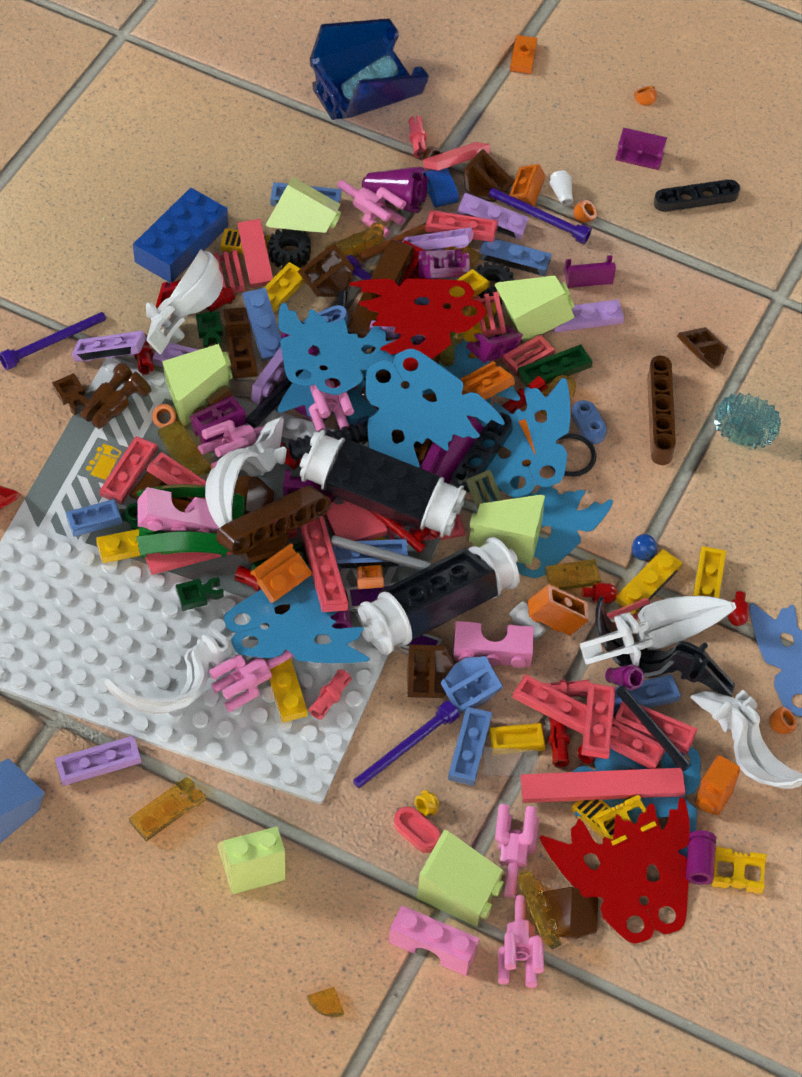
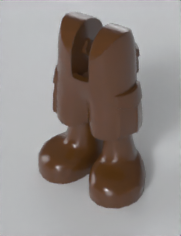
M118 363L113 369L112 379L109 383H102L97 388L89 401L86 402L80 416L87 422L92 421V425L97 429H101L128 407V398L136 393L141 397H146L151 393V387L139 373L135 371L132 374L131 369L127 365ZM124 385L120 391L117 390L119 386Z

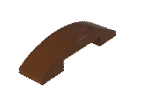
M246 308L223 309L233 379L258 376Z

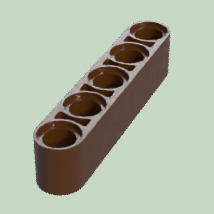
M391 239L371 279H391L399 286L412 260L414 247ZM364 292L360 301L371 300L381 297V295ZM358 303L347 325L348 334H357L358 338L367 336L370 332L371 321H377L376 316L379 313L369 311L367 307H362Z
M659 355L651 359L647 377L650 454L654 463L667 465L672 461L676 444L672 363L666 356Z
M305 486L224 524L218 530L216 540L234 555H242L325 515L330 508L331 500L313 486Z

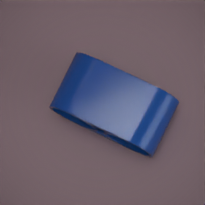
M448 168L439 171L428 170L423 172V176L428 178L427 192L435 208L458 203V191Z

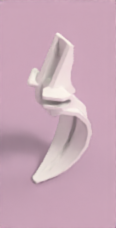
M200 249L170 298L164 300L158 309L152 303L148 302L146 304V316L151 319L146 341L159 354H162L169 342L176 344L184 338L185 334L179 329V326L185 321L184 318L207 308L219 297L223 287V275L219 269L218 260L209 251Z
M283 417L267 422L254 445L226 453L210 471L206 481L205 498L209 512L219 528L232 521L234 488L240 470L246 471L251 477L264 475L265 472L272 471L276 463H285L287 448H280Z
M682 596L656 601L644 606L638 614L639 621L637 622L630 613L617 615L614 617L617 631L580 643L585 664L622 654H630L632 664L638 667L641 657L640 650L644 648L648 650L666 648L706 630L736 609L735 602L709 596ZM633 633L636 635L637 642H634ZM622 637L623 646L603 653L600 643Z
M216 629L211 630V637L206 633L203 634L202 639L197 640V645L186 652L184 659L187 665V682L180 695L174 698L152 699L138 696L124 690L110 678L104 681L110 693L130 708L148 714H166L183 709L197 699L206 686L207 672L223 663L227 657L238 655L239 653L234 650L231 639H226ZM242 640V645L246 648H251L258 644V640Z
M708 690L691 695V699L695 703L697 702L702 709L712 714L713 719L720 723L724 732L732 731V738L735 741L733 747L736 762L745 775L758 783L778 788L793 789L802 786V773L789 768L779 761L763 741L759 729L760 716L756 712L758 704L753 697H749L745 690L739 692L735 698Z

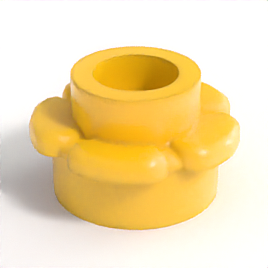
M423 790L421 795L416 796L415 806L423 816H431L437 813L439 800L434 793Z

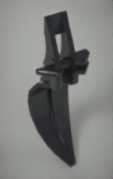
M603 596L599 597L595 608V623L599 637L618 630L605 612ZM622 637L603 642V645L608 652L623 646L624 643ZM679 641L675 647L667 651L648 650L647 648L640 650L641 657L638 668L642 670L644 678L680 671L682 673L681 679L690 682H700L718 694L732 697L735 683L705 651L708 647V644L705 642L698 647L687 641ZM630 654L612 657L619 666L632 664Z

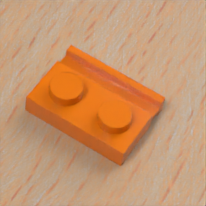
M494 361L459 379L463 383L462 395L473 392L479 394L485 400L515 384L514 376L502 367H497Z
M292 543L250 572L251 575L255 576L257 584L271 603L313 574L300 554L295 552Z

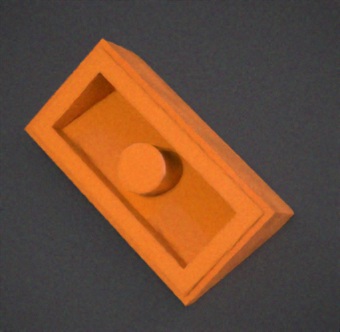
M534 164L519 167L509 195L535 206L546 176L541 166Z

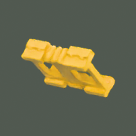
M639 795L624 801V803H620V805H616V807H612L611 810L608 808L595 814L593 820L595 823H598L606 838L613 839L614 836L609 835L604 822L615 818L616 814L620 815L624 821H631L627 812L634 808H640L643 813L646 811ZM654 821L640 829L644 832L657 824ZM624 835L611 841V843L615 845L626 840L627 837Z
M716 847L714 879L711 886L727 889L729 886L737 889L746 888V892L762 894L765 886L764 874L767 854L750 852L749 855L747 853L743 855L742 852L738 854L737 851L732 853L733 849ZM719 861L733 864L732 877L717 874V864ZM745 866L759 867L761 870L760 880L752 881L745 879Z

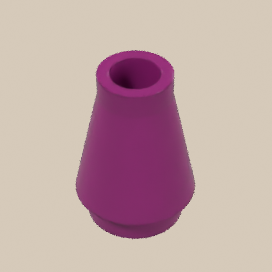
M631 664L608 668L605 678L609 683L618 686L624 685L627 690L633 691L643 684L644 674L640 668Z

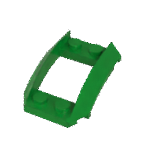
M175 484L151 488L171 492V498H205L206 485ZM146 488L136 492L138 497L142 495ZM235 492L232 503V521L246 514L245 497ZM139 527V536H136L141 557H147V554L159 552L162 555L202 552L220 554L222 557H225L229 550L217 542V534L151 531L147 528Z

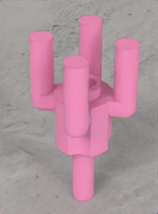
M344 180L338 182L337 188L342 189V191L353 197V206L365 213L362 218L363 224L384 238L389 236L390 230L374 220L377 216L385 222L391 219L400 226L405 222V217L385 205V199L400 209L406 206V201L386 188L381 187L377 193H374L364 187L357 190Z
M326 379V386L338 388L335 387L334 381ZM316 385L310 386L315 403L309 407V412L316 431L320 432L323 429L326 433L327 430L322 418L329 417L330 412L335 414L340 430L343 426L349 428L346 416L352 415L354 409L348 393L333 395L320 391Z
M227 420L202 430L204 439L224 433L223 437L199 445L198 451L203 455L215 450L217 457H221L230 451L252 446L256 443L265 425L255 429L251 425L247 426L246 424L235 428L234 422ZM217 462L211 464V469L217 465Z
M285 650L278 657L266 660L260 657H253L246 662L243 656L236 655L208 671L211 678L215 680L235 669L232 673L213 682L211 687L215 693L222 690L226 699L246 689V692L224 703L226 710L230 713L257 698L260 694L257 686L272 677L270 669L292 658L293 654Z
M506 804L498 806L495 840L498 842V849L501 851L500 864L507 866L504 896L515 897L518 869L526 867L528 854H533L536 851L539 817L536 816L537 808L533 806L526 807L523 831L511 830L512 815L509 814V806Z
M517 895L515 897V922L507 924V933L504 937L505 946L500 947L498 950V983L508 984L509 970L516 968V960H525L526 986L534 988L537 986V974L544 972V941L540 935L535 936L534 925L526 920V897Z

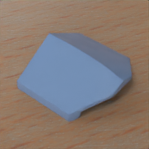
M486 656L463 659L453 665L446 678L441 682L448 698L459 714L465 712L466 707L475 708L485 704L504 688Z

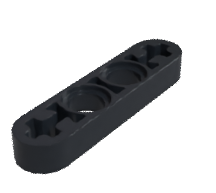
M727 179L661 189L656 192L653 203L654 207L662 212L729 203L738 199L740 185L735 180ZM709 191L713 193V196H704L702 192ZM686 194L691 196L692 199L684 200L680 196Z
M499 413L506 427L501 426L498 429V435L496 434L497 424H501L490 420L484 427L480 436L452 475L453 486L459 488L463 485V490L467 491L466 493L470 492L467 483L464 481L462 484H459V480L463 481L466 476L468 479L486 471L513 430L512 419L508 414ZM485 440L495 441V445L491 448L482 446ZM474 458H479L483 461L481 465L476 467L471 466L469 462Z

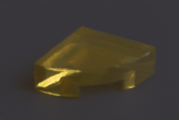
M335 987L307 995V1000L311 1007L321 1015L327 1017L344 1016Z

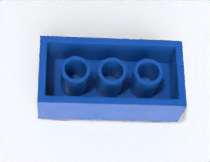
M190 187L133 243L134 262L169 283L174 282L192 264L200 249L205 251L224 232L225 228H228V208Z

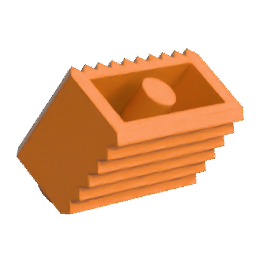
M550 583L528 600L529 617L537 623L541 622L550 626L556 632L561 631L571 636L572 633H575V630L578 631L582 625L589 621L588 603L574 595L571 596L570 593L567 594L566 591L563 592L562 589L559 590L558 587L555 588Z
M717 755L702 778L695 803L701 810L714 815L720 814V811H722L733 794L741 770L740 766L721 755Z

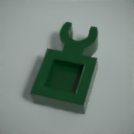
M219 311L196 314L199 338H203V347L207 348L210 343H216L222 348L220 336H223V329Z
M217 577L211 578L206 584H202L201 579L176 584V593L182 611L208 605L207 598L214 600L223 598V589H213L220 586V579Z

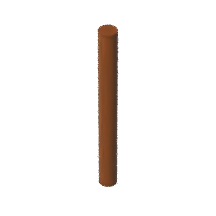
M426 223L391 239L403 242L405 237L422 235L426 233ZM391 239L358 253L360 261L363 262L384 252Z

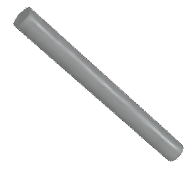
M336 535L333 536L331 541L333 546L417 570H422L432 565V563Z

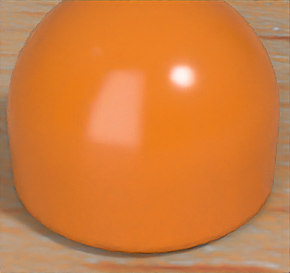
M645 86L638 89L634 93V97L641 105H652L657 99V92L654 86Z
M582 200L574 207L573 215L580 222H591L596 219L597 211L590 201Z
M169 404L158 405L152 413L154 424L163 429L172 427L178 418L176 409ZM169 412L171 414V419L168 423L160 421L159 416L161 413Z
M780 707L771 714L769 724L775 732L788 734L796 729L795 716L788 708ZM783 717L789 720V725L785 722Z

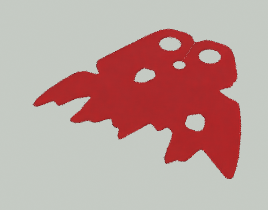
M408 278L402 282L401 286H398L391 279H368L349 283L350 286L361 287V292L381 295L378 298L360 301L359 305L367 307L369 311L379 313L376 316L377 321L372 323V326L395 327L394 333L401 334L399 339L380 348V350L387 351L389 354H398L407 349H415L433 359L451 345L450 332H467L486 315V309L483 304L478 300L472 299L475 292L466 281ZM461 287L465 290V293L461 297H454L450 294V289ZM420 297H427L430 302L428 305H417L413 301ZM445 303L451 304L452 307L450 309L443 308V305ZM466 306H473L477 309V313L474 316H466L462 313V309ZM416 335H422L425 337V341L418 345H413L411 338ZM409 357L403 361V367L407 371L418 368L419 364L415 358Z
M683 797L679 799L677 810H669L668 823L663 830L660 828L655 806L650 804L644 813L639 814L635 824L630 820L624 821L620 815L616 814L613 839L604 837L602 844L594 841L581 819H578L576 826L571 828V844L543 835L540 836L539 839L549 857L570 884L580 890V894L583 897L603 898L600 910L604 920L626 941L633 944L651 939L655 930L662 934H670L681 930L684 926L687 914L689 880L686 879L687 858L679 854L678 850L686 848L690 842V824L687 805ZM655 821L656 826L642 832L641 827ZM626 835V840L612 845L611 841ZM592 853L597 856L600 865L596 870L590 869L585 863V855ZM651 864H654L659 871L660 879L655 882H650L646 878L647 867ZM641 896H646L649 899L647 905H642L639 902ZM668 906L675 911L676 917L672 923L666 924L660 920L658 913L662 907ZM638 916L643 920L644 928L641 932L633 933L627 928L629 917Z

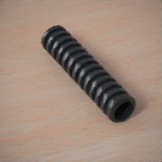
M365 421L364 424L357 423L356 426L353 424L349 425V428L343 426L341 430L335 428L333 432L327 430L325 435L337 440L343 437L364 445L366 441L369 442L368 421ZM305 435L304 439L297 437L295 441L294 439L289 440V451L294 461H298V458H302L305 453L309 454L312 447L310 445L312 437Z

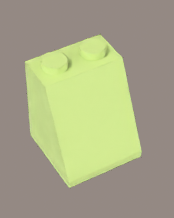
M292 176L266 226L326 233L329 227L333 229L342 213L338 211L341 204Z
M556 275L494 284L515 329L523 335L521 338L523 343L575 318L572 312V308L575 306L569 296L570 292L564 282L560 283Z
M219 344L162 361L167 387L182 427L191 422L190 416L194 414L197 408L208 405L206 401L208 397L225 385L230 389L229 380L233 379L229 367L231 364L227 352L222 353Z
M535 495L480 504L478 512L472 513L469 542H472L473 546L481 547L486 539L495 537L504 543L508 549H512L518 559L517 562L532 565L542 526L545 496Z
M278 827L231 838L217 844L232 894L285 880V849Z
M444 829L419 874L417 899L477 927L482 918L485 920L488 918L493 906L490 903L493 896L498 897L505 883L501 880L503 869Z

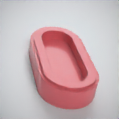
M402 807L395 813V829L419 851L431 853L441 836L439 829L413 807Z

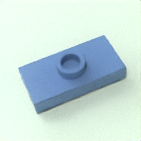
M115 499L66 512V519L73 537L122 524V517Z

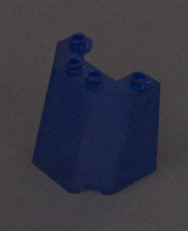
M390 18L321 24L309 60L310 67L314 69L316 81L312 82L313 91L332 120L352 118L423 94L429 76L421 66L415 67L412 75H410L393 51L399 33Z

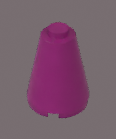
M423 167L369 172L362 180V188H368L377 193L379 188L384 187L406 201V206L403 210L419 213L422 208L418 207L421 202H425L427 197L428 178L423 176L422 172H425ZM385 199V202H386V203L393 205L392 203H390L389 201H387V200Z

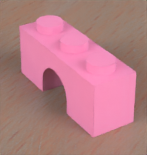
M147 487L137 500L139 527H144L151 531H191L214 534L219 530L209 512L206 499L195 497L187 506L185 512H181L174 507L171 500V492Z
M456 621L453 661L460 662L467 657L486 656L492 666L531 667L534 627L508 625L506 637L501 641L492 642L482 635V623Z
M401 905L390 928L389 943L414 954L417 948L427 949L440 958V965L466 976L477 954L479 938Z

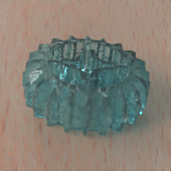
M384 55L345 81L341 89L346 99L348 98L350 103H355L397 75L399 70L394 60L389 55Z
M739 392L737 396L730 394L729 397H724L717 406L714 423L717 425L716 430L721 432L722 437H728V442L733 441L737 445H744L745 448L748 446L754 449L758 446L765 448L766 444L771 445L779 434L781 426L780 412L775 410L774 405H768V400H761L759 396L753 397L750 393L743 395Z

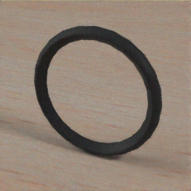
M567 433L557 441L566 438L577 439L584 442L591 451V461L587 467L575 472L565 471L564 476L571 477L581 476L590 471L595 465L596 450L593 444L585 437Z

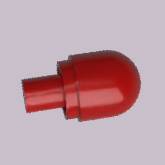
M611 583L593 584L592 588L582 587L581 591L583 598H592L593 602H598L599 597L603 596V603L614 602L618 594L617 588Z
M742 591L736 592L735 600L731 601L735 602L736 609L727 616L729 622L734 626H742L748 620L749 606L745 601L746 593Z

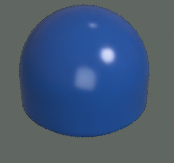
M649 534L637 536L632 543V554L640 560L652 559L657 552V542L654 537Z

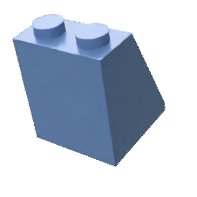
M9 758L0 762V843L39 811L45 793Z

